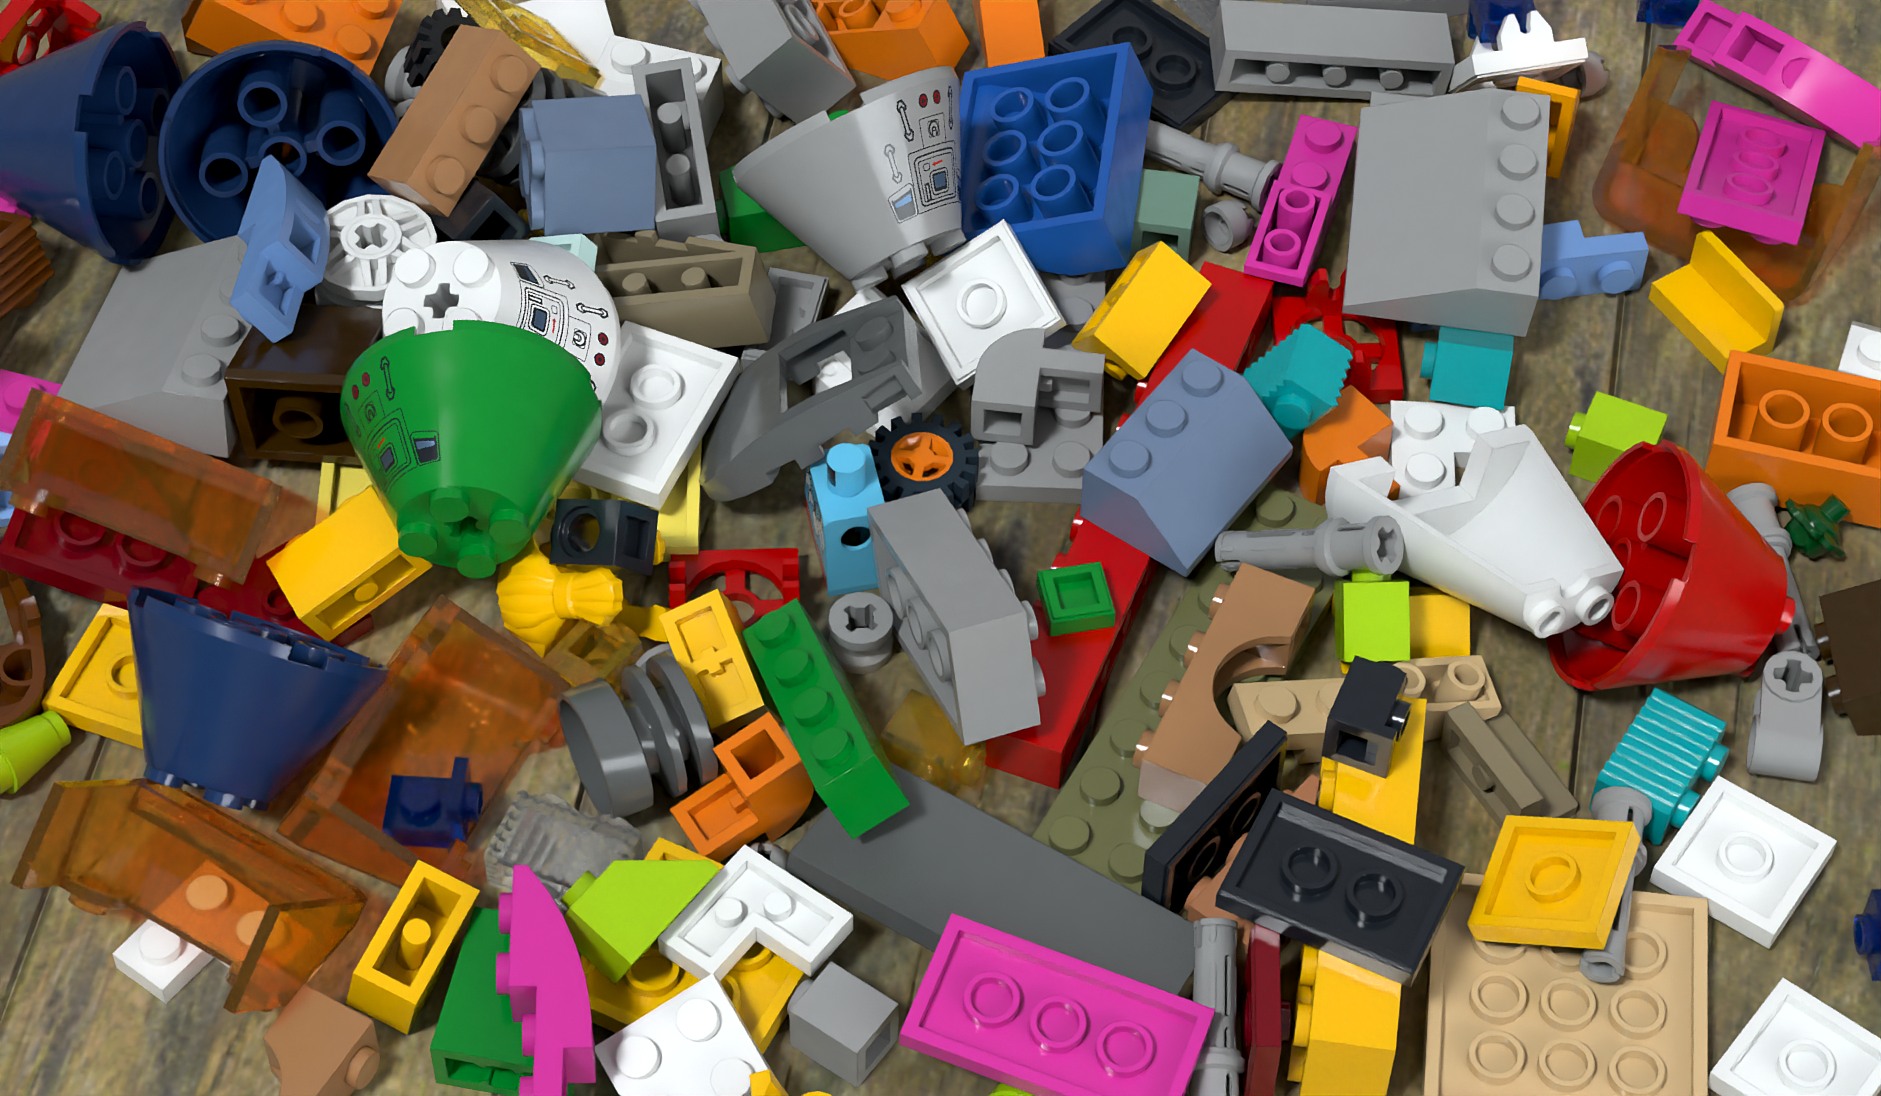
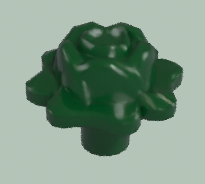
M1832 494L1820 506L1809 503L1805 505L1798 504L1791 498L1785 502L1787 511L1792 518L1784 529L1789 532L1792 543L1796 545L1800 552H1805L1810 558L1820 557L1826 552L1839 558L1846 554L1839 540L1840 529L1838 523L1851 511L1836 495Z

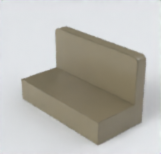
M1469 701L1446 711L1439 750L1500 829L1506 815L1569 818L1575 815L1578 802L1508 713L1500 712L1497 716L1484 721Z

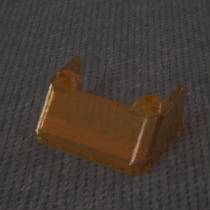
M1658 45L1594 182L1592 199L1597 212L1607 221L1632 233L1643 232L1646 240L1689 261L1696 235L1706 229H1710L1782 302L1800 298L1811 289L1854 230L1881 175V140L1863 142L1843 186L1835 183H1824L1812 187L1797 246L1786 242L1777 245L1766 244L1751 237L1749 232L1728 226L1709 228L1692 221L1688 215L1677 213L1691 168L1690 164L1699 143V128L1693 117L1687 112L1668 104L1693 49L1684 45Z
M33 387L30 389L0 463V490L12 492L8 504L44 518L49 507L75 514L182 556L197 564L193 574L194 577L230 590L233 581L242 585L247 582L287 487L78 403Z
M147 778L54 782L10 882L20 889L59 886L70 892L68 900L71 904L95 915L105 916L109 909H133L226 963L230 967L225 979L232 988L223 1008L233 1014L252 1011L271 1012L273 1008L287 1006L303 984L307 985L354 929L368 900L367 896L355 886L180 788L166 786Z

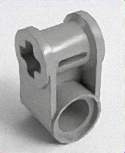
M1782 651L1773 655L1766 662L1762 674L1761 688L1757 691L1753 703L1752 724L1746 760L1748 773L1815 782L1817 778L1823 746V724H1821L1823 676L1816 661L1804 653Z

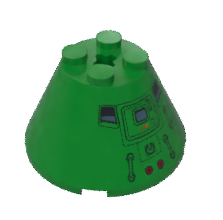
M453 320V330L429 332L416 335V327L412 326L388 335L374 343L354 361L347 372L341 391L340 414L342 424L398 533L399 549L408 556L421 557L441 566L457 568L462 575L469 578L489 577L495 573L498 564L513 558L523 550L555 505L557 499L562 495L594 449L601 432L602 400H598L591 386V374L585 366L563 347L536 333L507 324L480 320Z

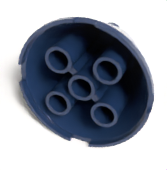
M132 20L122 21L0 75V198L104 259L119 265H138L142 260L151 258L164 242L176 214L161 180L158 163V145L166 110L171 99L183 83L174 52L162 32L149 31L146 28L147 22Z
M268 40L243 44L228 49L199 66L182 83L171 99L163 119L159 137L158 163L160 176L167 197L179 218L202 242L208 243L238 234L261 162L270 154L322 202L326 211L344 200L367 194L391 195L369 178L367 174L400 122L394 108L376 82L362 69L339 54L312 44L289 40Z
M131 585L127 596V607L144 759L147 763L143 776L151 781L180 789L183 787V784L204 789L203 799L227 808L242 810L243 806L267 811L270 802H274L387 680L390 671L387 666L379 664L378 668L368 667L369 657L339 645L232 610L228 620L227 614L200 605L197 599L155 588Z

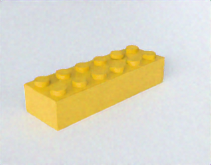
M1403 696L1402 700L1411 703L1412 709L1400 742H1395L1391 767L1386 779L1322 756L1318 791L1320 793L1318 807L1414 845L1427 699ZM1301 943L1300 961L1302 962L1296 991L1293 1017L1295 1027L1294 1036L1291 1041L1287 1081L1300 1082L1299 1096H1386L1396 1051L1401 984Z

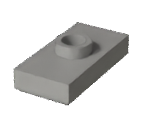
M770 267L768 277L776 294L769 343L745 345L741 357L742 371L762 354L805 326L821 320L829 294V277Z

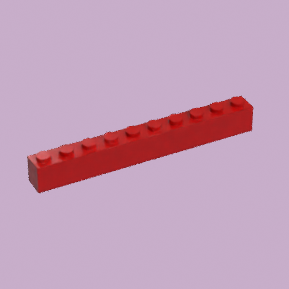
M1204 261L1199 273L1212 285L1159 357L1154 370H1150L1144 379L1138 381L1134 395V404H1137L1136 409L1192 348L1238 374L1244 373L1269 322L1274 282ZM1123 413L1115 433L1131 416L1130 414ZM1080 506L1075 514L1070 530L1069 540L1073 544L1068 554L1058 552L1051 569L1101 561L1115 610L1114 627L1050 637L1041 601L1036 600L1032 609L1036 617L1039 634L1038 639L1030 641L1032 657L1037 659L1041 667L1046 687L1045 695L1037 697L1041 724L988 739L985 746L986 766L1059 790L1160 565L1159 561L1081 517Z

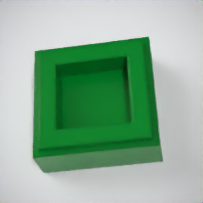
M1101 561L1037 571L1036 586L1050 637L1114 627L1115 610Z

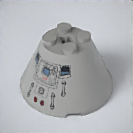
M940 66L918 71L862 92L860 97L863 104L860 108L830 121L824 110L761 145L742 159L732 170L736 186L851 282L855 293L865 291L885 281L888 278L886 272L889 270L893 279L898 280L922 269L927 265L924 257L929 254V251H932L934 256H938L967 241L962 231L959 79L951 66Z

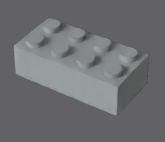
M688 0L701 15L705 16L708 25L703 30L709 41L720 53L726 56L729 64L724 67V70L730 81L745 95L751 91L757 94L763 105L776 118L780 119L785 115L796 124H799L824 110L827 111L857 86L810 0Z
M941 488L868 507L867 514L880 597L889 604L893 613L892 632L964 746L1040 725L1037 697L1045 695L1046 687L1041 667L1037 659L1032 657L1030 641L1038 639L1039 634L1034 611L1027 600L1020 602L1015 596L1013 583L1007 570H997L986 540L984 538L976 540L972 534L971 525L964 509L955 510Z

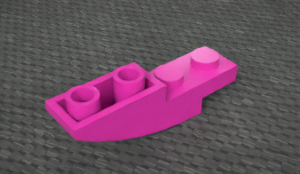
M1702 0L1672 44L1679 55L1770 100L1778 111L1810 127L1826 131V135L1869 157L1873 156L1881 144V90L1810 46L1744 11L1738 15L1710 0Z
M1303 114L1300 115L1278 181L1274 180L1244 264V274L1299 287L1305 285L1316 265L1340 201L1342 183L1356 144L1358 127Z
M513 865L512 892L500 893L499 930L500 935L510 934V952L497 953L496 989L497 995H509L513 1022H522L523 1057H534L533 1076L520 1077L519 1096H567L568 1083H596L595 1044L586 978L576 944L562 913L550 893L528 865Z

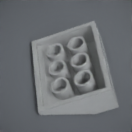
M1485 88L1361 108L1342 313L1526 337L1539 297L1550 95Z
M235 235L147 258L138 265H123L44 419L45 429L54 409L113 429L123 442L229 458L240 433L224 376L226 368L252 327L229 303L247 249L246 243L239 236Z

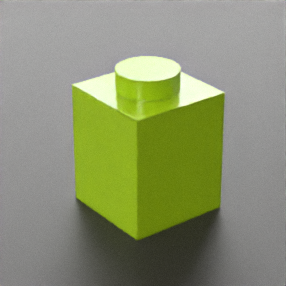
M1596 391L1587 414L1576 411L1569 426L1564 446L1574 449L1568 474L1596 483L1606 469L1621 454L1635 444L1642 441L1653 445L1660 444L1668 414Z
M1352 569V580H1334L1335 658L1343 662H1352L1356 655L1371 661H1410L1409 581L1391 579V574L1377 575L1371 572L1370 569Z

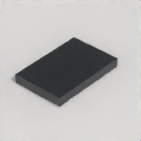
M1101 0L1048 43L1049 57L1130 42L1153 89L1149 119L1187 134L1193 132L1240 93L1215 91L1210 38L1152 0Z
M1267 720L1145 852L1141 896L1180 916L1185 911L1186 899L1194 886L1205 876L1213 879L1226 866V859L1231 848L1243 834L1250 831L1271 789L1274 788L1280 791L1288 741L1285 730Z
M1272 788L1216 894L1215 907L1411 988L1463 881L1466 866Z

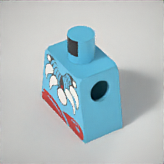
M841 443L831 449H825L824 458L805 468L804 503L828 597L879 588L867 508L883 504L885 501L869 445L863 443ZM855 527V532H860V545L848 546L841 542L842 535L848 529Z

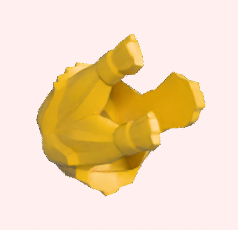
M547 518L543 520L523 550L501 564L496 593L499 596L498 604L504 621V627L511 635L527 644L543 660H547L550 663L563 661L565 656L573 651L583 631L605 635L629 634L635 637H647L654 641L668 642L658 616L670 611V608L659 605L650 607L630 605L623 596L622 580L616 578L617 575H613L610 569L599 567L583 573L549 564L551 554L550 533L554 522L549 521ZM659 530L656 533L653 565L660 564L665 553V540L662 539Z

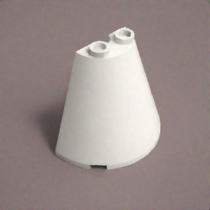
M1525 424L1477 434L1459 486L1394 501L1389 500L1387 496L1396 470L1381 456L1330 468L1325 492V507L1328 519L1344 518L1350 524L1367 523L1375 516H1390L1394 518L1400 526L1404 541L1403 558L1397 570L1524 628L1538 638H1546L1550 635L1561 633L1580 622L1588 626L1597 624L1607 616L1614 605V597L1611 593L1618 584L1624 568L1533 431Z

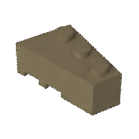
M649 229L637 230L635 235L621 232L586 234V237L598 246L594 273L609 291L614 301L619 317L620 329L625 321H629L708 348L769 343L776 294L756 247L688 236L685 243L658 238L655 230Z

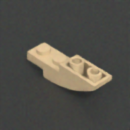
M1482 655L1410 659V661H1374L1392 664L1407 673L1408 684L1403 696L1427 699L1423 742L1441 737L1446 711L1467 701L1470 702L1484 721L1497 716L1502 708ZM1345 678L1234 683L1226 700L1237 732L1242 736V747L1267 720H1270L1287 732L1286 750H1293L1297 764L1321 762L1327 717Z

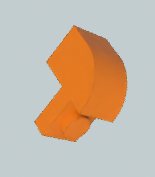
M1352 385L1340 391L1341 397L1337 399L1338 406L1309 428L1304 429L1298 483L1304 499L1320 506L1325 504L1326 485L1331 467L1381 456L1386 461L1388 460L1394 422ZM1394 479L1387 496L1391 501L1398 500L1401 487Z
M770 712L714 747L713 751L725 773L669 809L698 854L718 863L763 833H765L771 843L777 840L799 820L812 799L814 785L797 750Z

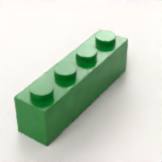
M797 597L779 609L765 614L758 622L741 631L815 790L851 839L857 838L910 805L831 645Z

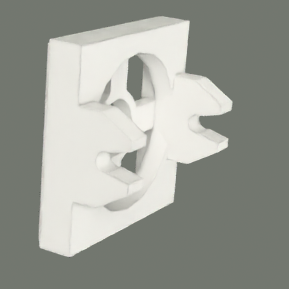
M1537 10L1527 14V32L1524 34L1520 31L1515 15H1507L1504 17L1496 38L1498 51L1492 49L1487 33L1479 34L1475 39L1469 57L1454 66L1445 95L1485 88L1501 89L1517 86L1519 76L1542 81H1553L1584 63L1585 59L1588 58L1585 37L1554 42L1550 25Z

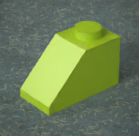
M614 860L598 878L587 870L560 899V902L568 908L563 917L577 950L616 985L668 926L705 888L720 869L710 860Z

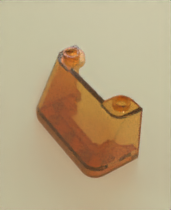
M441 594L407 634L385 665L390 669L386 682L344 726L275 830V832L297 847L399 889H402L418 859L460 881L464 879L472 865L463 858L468 848V844H466L468 838L522 753L535 739L545 745L560 727L557 696L572 686L565 679Z

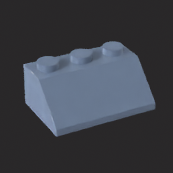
M1192 348L1083 468L1080 516L1187 577L1215 545L1219 534L1228 530L1292 456L1293 446L1245 377Z

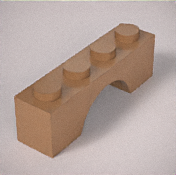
M1244 562L1241 563L1231 585L1223 582L1219 584L1209 608L1208 619L1212 620L1206 633L1197 630L1188 645L1183 662V667L1188 669L1181 682L1174 679L1170 680L1159 705L1158 716L1162 717L1156 731L1146 729L1137 744L1132 766L1140 769L1138 797L1182 813L1240 751L1242 736L1223 719L1216 707L1215 701L1227 688L1243 679L1259 675L1287 674L1310 627L1315 588Z
M305 984L302 985L263 1036L271 1072L281 1084L278 1096H350L355 1089L362 1090L370 1083L380 1064L381 1055L373 1020Z

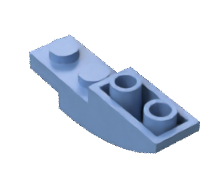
M270 154L261 162L237 234L246 243L247 249L229 303L248 324L255 326L271 342L276 343L292 333L304 292L323 280L329 253L330 224L322 202Z
M1579 220L1543 225L1538 300H1558L1565 297L1599 293L1615 294L1627 290L1640 289L1649 252L1644 233L1634 232L1584 238ZM1408 322L1410 332L1439 331L1440 328L1438 325Z

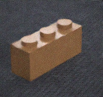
M461 24L367 176L389 194L415 203L425 213L449 217L542 65L501 30Z

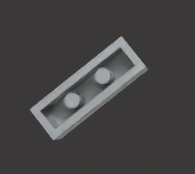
M691 57L632 66L635 94H641L656 142L655 221L659 239L685 243L688 236L695 237L715 234L721 238Z

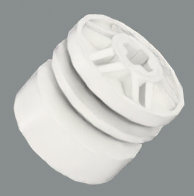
M367 194L344 200L326 211L330 224V245L323 280L315 285L316 304L346 307L368 306L382 309L387 286L395 274L394 267L401 254L412 248L423 249L438 243L431 218L415 203L393 195Z

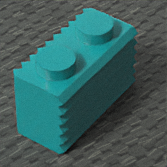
M1301 324L1299 330L1294 329L1293 334L1287 335L1285 341L1280 340L1279 345L1273 346L1271 352L1266 351L1265 357H1259L1258 362H1252L1251 368H1245L1244 373L1239 374L1246 378L1284 435L1291 442L1303 433L1304 429L1312 426L1338 406L1337 399L1341 397L1339 390L1345 387L1342 381L1347 378L1345 372L1350 369L1348 362L1353 359L1350 350L1312 325Z
M1654 687L1645 705L1642 706L1621 742L1618 743L1615 751L1612 752L1609 760L1606 761L1603 770L1600 771L1589 806L1590 811L1593 797L1604 788L1619 786L1636 789L1650 799L1653 808L1652 818L1648 825L1644 826L1642 839H1649L1653 845H1661L1671 827L1674 826L1681 829L1698 805L1701 795L1694 791L1701 779L1712 784L1720 774L1730 752V748L1721 744L1728 722L1658 687ZM1628 808V813L1633 814L1632 809Z

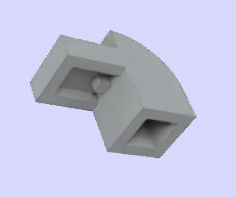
M1045 328L1018 330L999 338L984 351L977 364L971 402V436L976 440L1033 445L1038 406L1100 413L1105 354L1088 353L1076 349L1058 350L1045 348Z

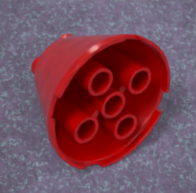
M1662 439L1661 443L1656 445L1645 441L1639 442L1627 449L1606 469L1582 504V507L1624 568L1618 584L1611 593L1614 597V605L1607 616L1597 624L1588 626L1580 622L1566 631L1548 636L1547 644L1551 662L1559 677L1572 686L1588 691L1734 674L1742 678L1747 677L1753 672L1758 658L1767 648L1774 634L1784 633L1791 625L1795 614V600L1787 596L1788 580L1784 558L1772 548L1685 448L1665 439Z

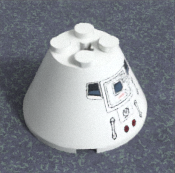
M535 240L445 241L423 249L412 248L402 253L397 259L394 267L395 274L387 286L383 299V338L412 326L416 327V335L453 330V320H480L519 327L553 341L575 356L591 374V386L598 400H602L603 407L613 386L620 361L621 329L619 317L609 291L603 286L593 270L577 256L561 247Z

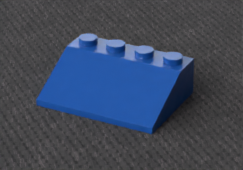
M1130 42L964 72L960 93L962 231L967 241L941 255L948 256L1004 219L1013 229L1037 271L1073 276L1127 267L1153 97V89Z

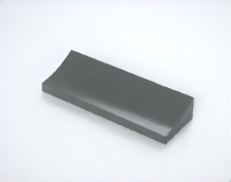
M892 762L890 764L910 805L853 840L827 806L804 837L789 852L786 868L788 873L932 952H935L950 915L953 913L1188 999L1193 993L1195 947L1192 922Z

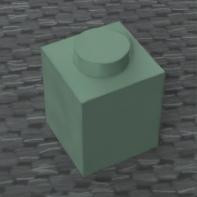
M1142 169L1129 261L1132 260L1138 251L1162 241L1187 263L1189 262L1197 213L1200 176Z

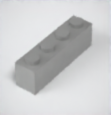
M1220 0L1209 39L1215 91L1370 100L1372 91L1418 97H1434L1445 95L1455 66L1447 13Z

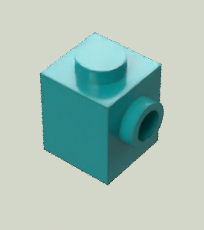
M1440 326L1437 343L1425 341L1419 378L1431 379L1429 400L1475 407H1491L1503 411L1513 355L1514 335Z

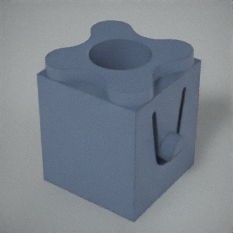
M641 94L531 100L530 108L519 109L521 144L519 181L521 195L525 197L531 230L543 229L544 236L655 229L656 142Z

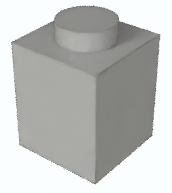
M832 961L815 981L808 978L799 985L787 1007V1013L790 1017V1045L856 1088L861 1085L898 1040L899 1004Z

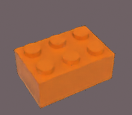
M202 0L185 36L219 54L228 49L257 41L289 40L308 43L339 54L354 63L369 76L403 0Z
M1730 350L1717 398L1704 467L1705 472L1725 494L1737 487L1750 483L1771 485L1778 497V504L1776 506L1786 508L1785 502L1789 498L1798 504L1805 505L1809 503L1820 506L1829 496L1834 494L1851 511L1843 521L1881 529V380Z

